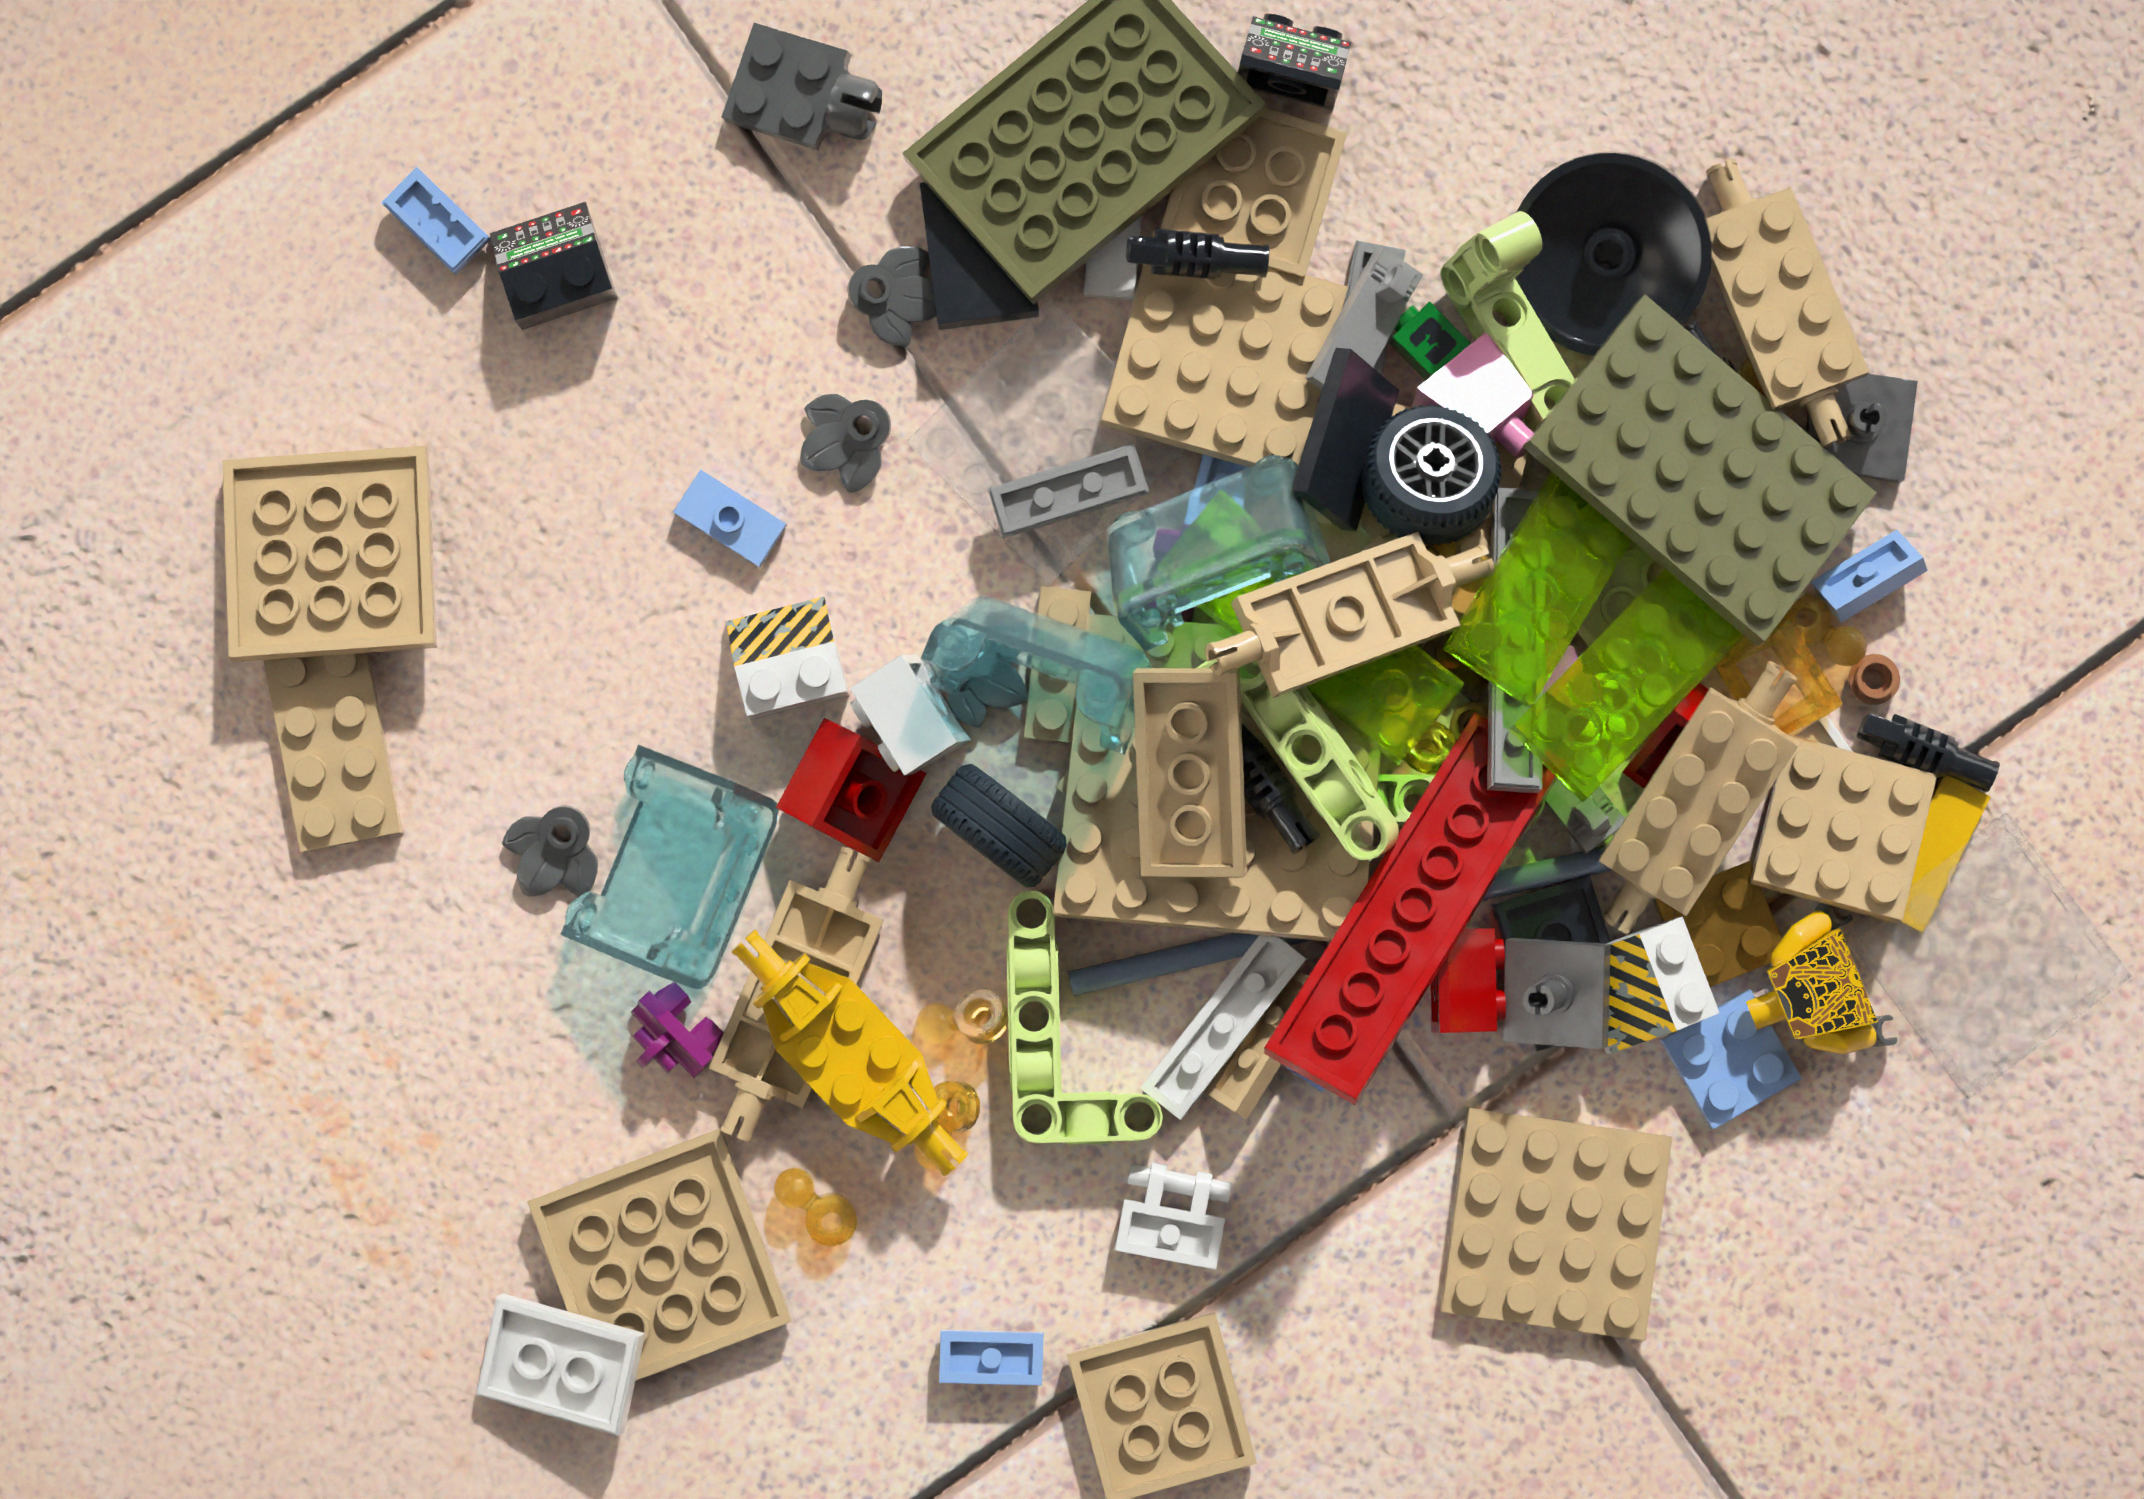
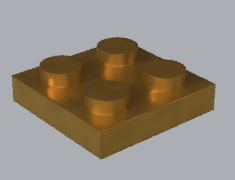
M1750 861L1714 874L1687 916L1660 899H1653L1662 922L1683 917L1709 987L1771 963V953L1782 940L1761 887L1750 884L1753 870Z

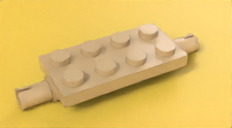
M1736 159L1725 160L1726 166L1724 167L1721 162L1706 170V175L1712 183L1723 211L1707 218L1712 239L1711 269L1764 395L1770 401L1773 410L1797 404L1800 405L1801 409L1806 408L1821 442L1820 444L1825 449L1832 447L1833 442L1840 444L1850 439L1853 435L1848 429L1835 398L1838 394L1837 389L1866 377L1870 371L1794 192L1789 187L1759 199L1751 198L1738 169Z
M1419 532L1409 534L1236 597L1231 605L1243 629V633L1218 642L1206 644L1205 654L1207 661L1218 660V663L1210 666L1213 673L1217 676L1256 661L1272 697L1281 696L1453 632L1460 626V623L1452 607V594L1455 593L1456 587L1483 577L1492 576L1495 568L1493 560L1490 558L1481 562V557L1489 554L1488 549L1482 544L1448 558L1441 555L1435 556L1426 550Z
M1769 661L1766 669L1747 698H1740L1739 701L1729 699L1713 688H1709L1599 858L1600 863L1620 874L1626 880V883L1609 909L1603 914V919L1614 927L1623 911L1627 910L1619 923L1618 930L1625 934H1631L1634 925L1652 898L1660 899L1687 916L1799 746L1798 741L1783 733L1773 724L1775 719L1772 716L1791 686L1797 681V678L1785 669L1776 685L1771 686L1779 675L1781 666Z
M841 846L840 854L825 889L819 887V890L816 891L789 880L764 941L785 963L789 960L794 962L798 957L806 953L810 958L808 963L848 977L857 985L885 920L856 908L857 902L853 901L872 858L858 853L851 871L848 872V867L855 851ZM751 971L709 1066V1069L735 1080V1086L739 1088L720 1130L731 1136L734 1135L743 1116L744 1121L736 1138L749 1143L752 1140L753 1132L767 1100L773 1101L775 1097L804 1109L812 1091V1088L775 1050L762 1007L757 1009L753 1004V1001L762 992L760 988L763 984ZM800 973L797 974L807 983H809L812 987H814L817 991H819L821 994H824L822 990H820L812 982L806 979L803 975H801ZM772 997L789 1023L792 1024L793 1022L775 997Z

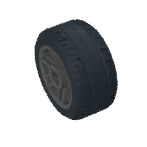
M1441 405L1413 406L1411 409L1406 408L1391 416L1374 434L1362 469V491L1365 502L1373 517H1377V522L1381 523L1383 528L1389 529L1391 534H1396L1398 538L1419 532L1424 545L1450 544L1452 541L1456 542L1470 535L1487 518L1501 481L1500 455L1491 435L1485 432L1486 429L1483 426H1479L1480 423L1478 421H1473L1471 416H1465L1466 413H1459L1457 409L1451 410L1447 406L1443 408Z
M973 764L962 765L958 768L955 775L950 778L947 785L943 787L939 792V796L935 797L931 805L932 815L1026 888L1036 887L1041 883L1043 877L1048 874L1067 846L1066 836Z

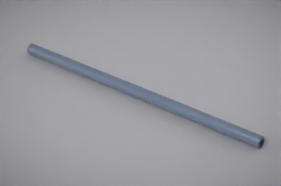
M1607 845L1594 849L1588 855L1580 851L1501 870L1483 900L1611 871L1612 869L1599 862V858ZM1230 933L1068 971L1073 996L1243 957L1259 935ZM1282 937L1291 945L1312 941L1310 939Z

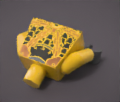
M1819 903L1814 912L1790 927L1771 953L1772 967L1766 970L1774 991L1746 1001L1757 1030L1786 1019L1794 1039H1802L1811 1049L1842 1055L1870 1047L1890 1046L1897 1043V1037H1883L1881 1033L1882 1024L1885 1021L1893 1020V1017L1891 1015H1875L1842 931L1839 929V927L1848 924L1852 920L1851 914L1839 919L1833 914L1831 905Z

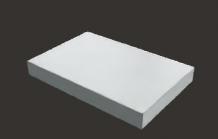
M503 1293L496 1297L476 1395L619 1436L625 1432L645 1333Z

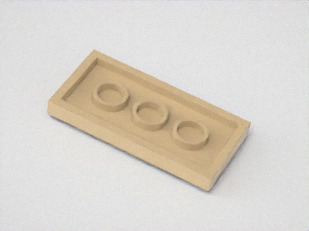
M369 653L264 660L300 852L305 853L403 833Z
M1137 668L1133 672L1141 876L1244 877L1247 873L1240 668L1227 671L1220 676L1215 675L1211 668Z

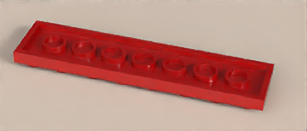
M1475 712L1400 830L1396 844L1383 857L1264 1047L1265 1055L1355 1106L1564 769V760L1543 749L1542 790L1538 794L1487 790L1488 719Z

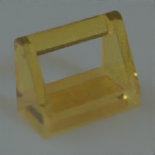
M1782 618L1767 640L1759 646L1754 645L1743 635L1711 659V663L1736 701H1739L1740 698L1746 699L1752 688L1736 663L1772 647L1784 668L1797 678L1795 685L1803 696L1802 700L1775 718L1773 724L1785 734H1789L1829 715L1843 704L1792 622Z

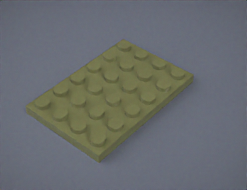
M1088 0L902 154L905 161L1034 305L1268 110L1264 100L1172 0Z
M1646 294L1637 300L1522 446L1756 646L1767 640L1877 494V492L1779 408L1773 410L1770 401Z

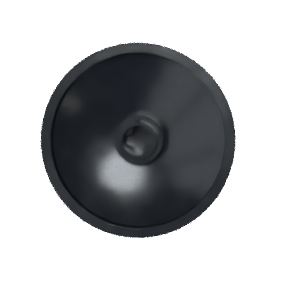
M1618 151L1589 153L1573 158L1552 169L1542 177L1528 192L1516 211L1525 212L1535 222L1541 234L1542 250L1523 268L1524 270L1515 279L1550 339L1567 349L1594 356L1637 300L1645 294L1682 326L1693 314L1702 299L1708 284L1712 265V239L1707 218L1702 206L1690 188L1676 174L1654 160Z

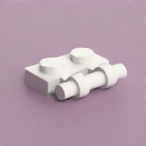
M1153 1162L1151 1167L1131 1164L1127 1184L1146 1187L1147 1191L1144 1202L1124 1199L1115 1251L1216 1270L1225 1218L1206 1215L1208 1199L1228 1203L1232 1183L1212 1179V1174L1197 1171L1196 1176L1167 1171V1165ZM1167 1191L1192 1196L1190 1211L1160 1206L1162 1192Z

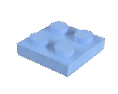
M1747 989L1718 1006L1719 1014L1675 1031L1660 1039L1662 1046L1710 1129L1719 1127L1802 1079L1773 1027L1770 1025L1759 1030L1756 1029L1746 1001L1755 998L1751 989Z

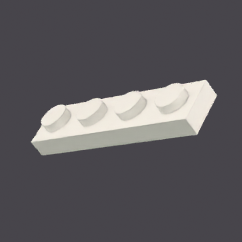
M1259 935L1140 1088L1179 1120L1183 1119L1308 957L1282 937Z

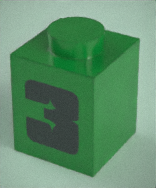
M1430 301L1420 311L1412 305L1400 316L1394 328L1397 333L1389 343L1425 381L1471 344Z

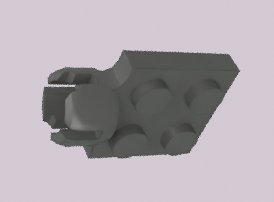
M753 23L721 118L725 122L819 150L823 139L828 134L836 133L856 140H864L869 137L876 122L867 120L869 114L867 111L880 114L882 90L875 81L848 72L851 54L847 50Z

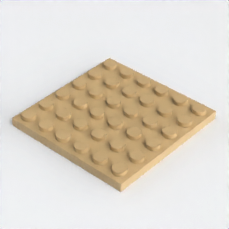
M1086 614L1062 833L1066 836L1067 846L1064 853L1059 856L1053 907L1055 917L1331 941L1369 881L1371 860H1359L1352 857L1345 850L1328 823L1320 816L1242 701V723L1267 748L1272 758L1275 759L1280 769L1287 776V779L1295 787L1294 792L1296 793L1294 801L1314 829L1318 830L1320 836L1308 847L1303 844V849L1293 854L1271 820L1257 816L1244 796L1247 873L1244 877L1141 876L1133 672L1137 668H1197L1207 661L1205 654L1206 644L1218 642L1243 633L1241 626ZM1391 655L1306 686L1370 778L1377 793ZM1256 661L1244 665L1245 670L1254 676H1257L1261 671ZM1311 735L1303 737L1301 750L1304 756L1312 761H1318L1322 753L1320 742ZM1363 821L1360 827V836L1367 845L1372 847L1374 823Z

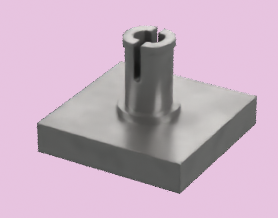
M1867 374L1866 377L1837 389L1838 394L1835 398L1848 429L1853 436L1840 444L1833 442V446L1826 448V450L1858 477L1897 483L1905 481L1918 381ZM1808 413L1806 432L1820 444L1821 442Z
M1523 938L1507 939L1505 942L1504 985L1506 1018L1504 1020L1503 1042L1593 1049L1608 1047L1611 944Z

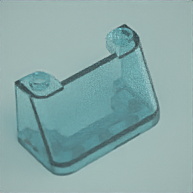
M1270 455L1260 459L1252 467L1144 510L1125 512L1114 520V523L1106 532L1113 602L1119 623L1145 651L1169 642L1165 628L1169 622L1174 627L1184 624L1181 612L1269 577H1272L1277 583L1287 579V575L1301 574L1330 563L1314 508L1291 491L1298 465L1294 461L1285 459L1280 455Z
M986 596L970 599L934 627L921 656V661L934 688L957 696L961 685L969 679L981 677L990 681L999 657L1077 684L1075 697L1078 708L1085 717L1099 724L1101 730L1100 746L1125 755L1135 729L1133 672L1137 668H1152L1150 660L1144 652L1136 647Z
M638 744L633 758L629 760L624 770L627 793L632 798L639 800L601 895L594 892H586L573 900L566 911L565 924L560 935L654 975L693 989H702L709 984L718 970L776 828L779 809L776 808L777 803L772 798Z

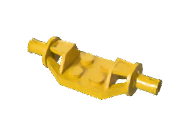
M756 929L749 933L745 939L758 952V956L755 957L741 942L731 953L734 956L736 955L763 984L760 988L762 992L756 997L753 1004L757 1009L762 1007L775 1050L846 1125L890 1142L889 1147L894 1153L906 1145L910 1146L914 1143L941 1171L940 1173L943 1176L952 1172L955 1167L942 1154V1150H946L959 1164L966 1158L968 1152L965 1149L963 1150L937 1123L938 1115L944 1109L947 1102L942 1097L937 1099L922 1053L850 978L808 963L810 958L806 953L802 954L794 962L789 960L785 963L758 934L759 932ZM800 973L801 975H803L806 979H808L820 990H822L824 994H821L819 991H817L814 987H812L809 983H807L797 974ZM772 997H775L793 1022L792 1024L789 1023ZM908 1082H909V1084L912 1086V1088L914 1089V1091L917 1093V1095L920 1097V1099L922 1100V1102L925 1104L926 1108L923 1106V1104L920 1102V1100L918 1099V1097L915 1095V1093L913 1092V1090L911 1089V1087L908 1085ZM877 1112H878L880 1115H882L885 1119H887L889 1122H891L894 1126H896L899 1130H901V1132H899V1131L896 1130L893 1126H891L888 1122H886L882 1117H880V1116L877 1114Z

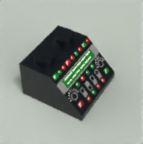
M1268 13L1264 14L1263 19L1253 16L1238 69L1241 77L1253 90L1333 111L1351 42L1342 40V33L1330 28L1315 26L1311 32L1293 27L1294 22L1281 15Z
M586 201L490 233L498 271L514 319L522 330L618 298Z

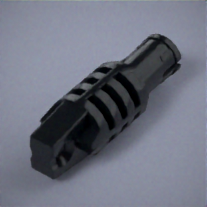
M1155 229V237L1128 236L1126 260L1131 263L1151 265V274L1215 280L1216 277L1221 276L1222 272L1266 278L1270 248L1269 245L1265 244L1262 246L1224 242V237H1219V234Z
M1871 713L1867 714L1862 719L1856 736L1881 748L1878 754L1880 757L1907 767L1937 774L1936 779H1944L1946 775L1980 788L1986 793L1991 789L2000 767V762L1992 761L1959 748V742L1955 740V737L1897 714L1892 716L1891 721Z
M1242 723L1245 799L1252 806L1257 816L1271 820L1290 847V851L1296 854L1303 849V844L1306 847L1312 844L1320 836V833L1314 829L1294 801L1296 793L1294 792L1295 787L1287 779V776L1280 769L1275 759L1272 758L1267 748Z

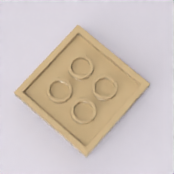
M1267 109L1268 111L1171 191L1160 229L1219 234V237H1224V242L1269 245V268L1305 278L1348 132Z
M1788 734V736L1799 742V746L1774 782L1750 884L1899 924L1904 917L1937 774Z
M1215 1312L1067 1353L1106 1499H1131L1257 1464Z

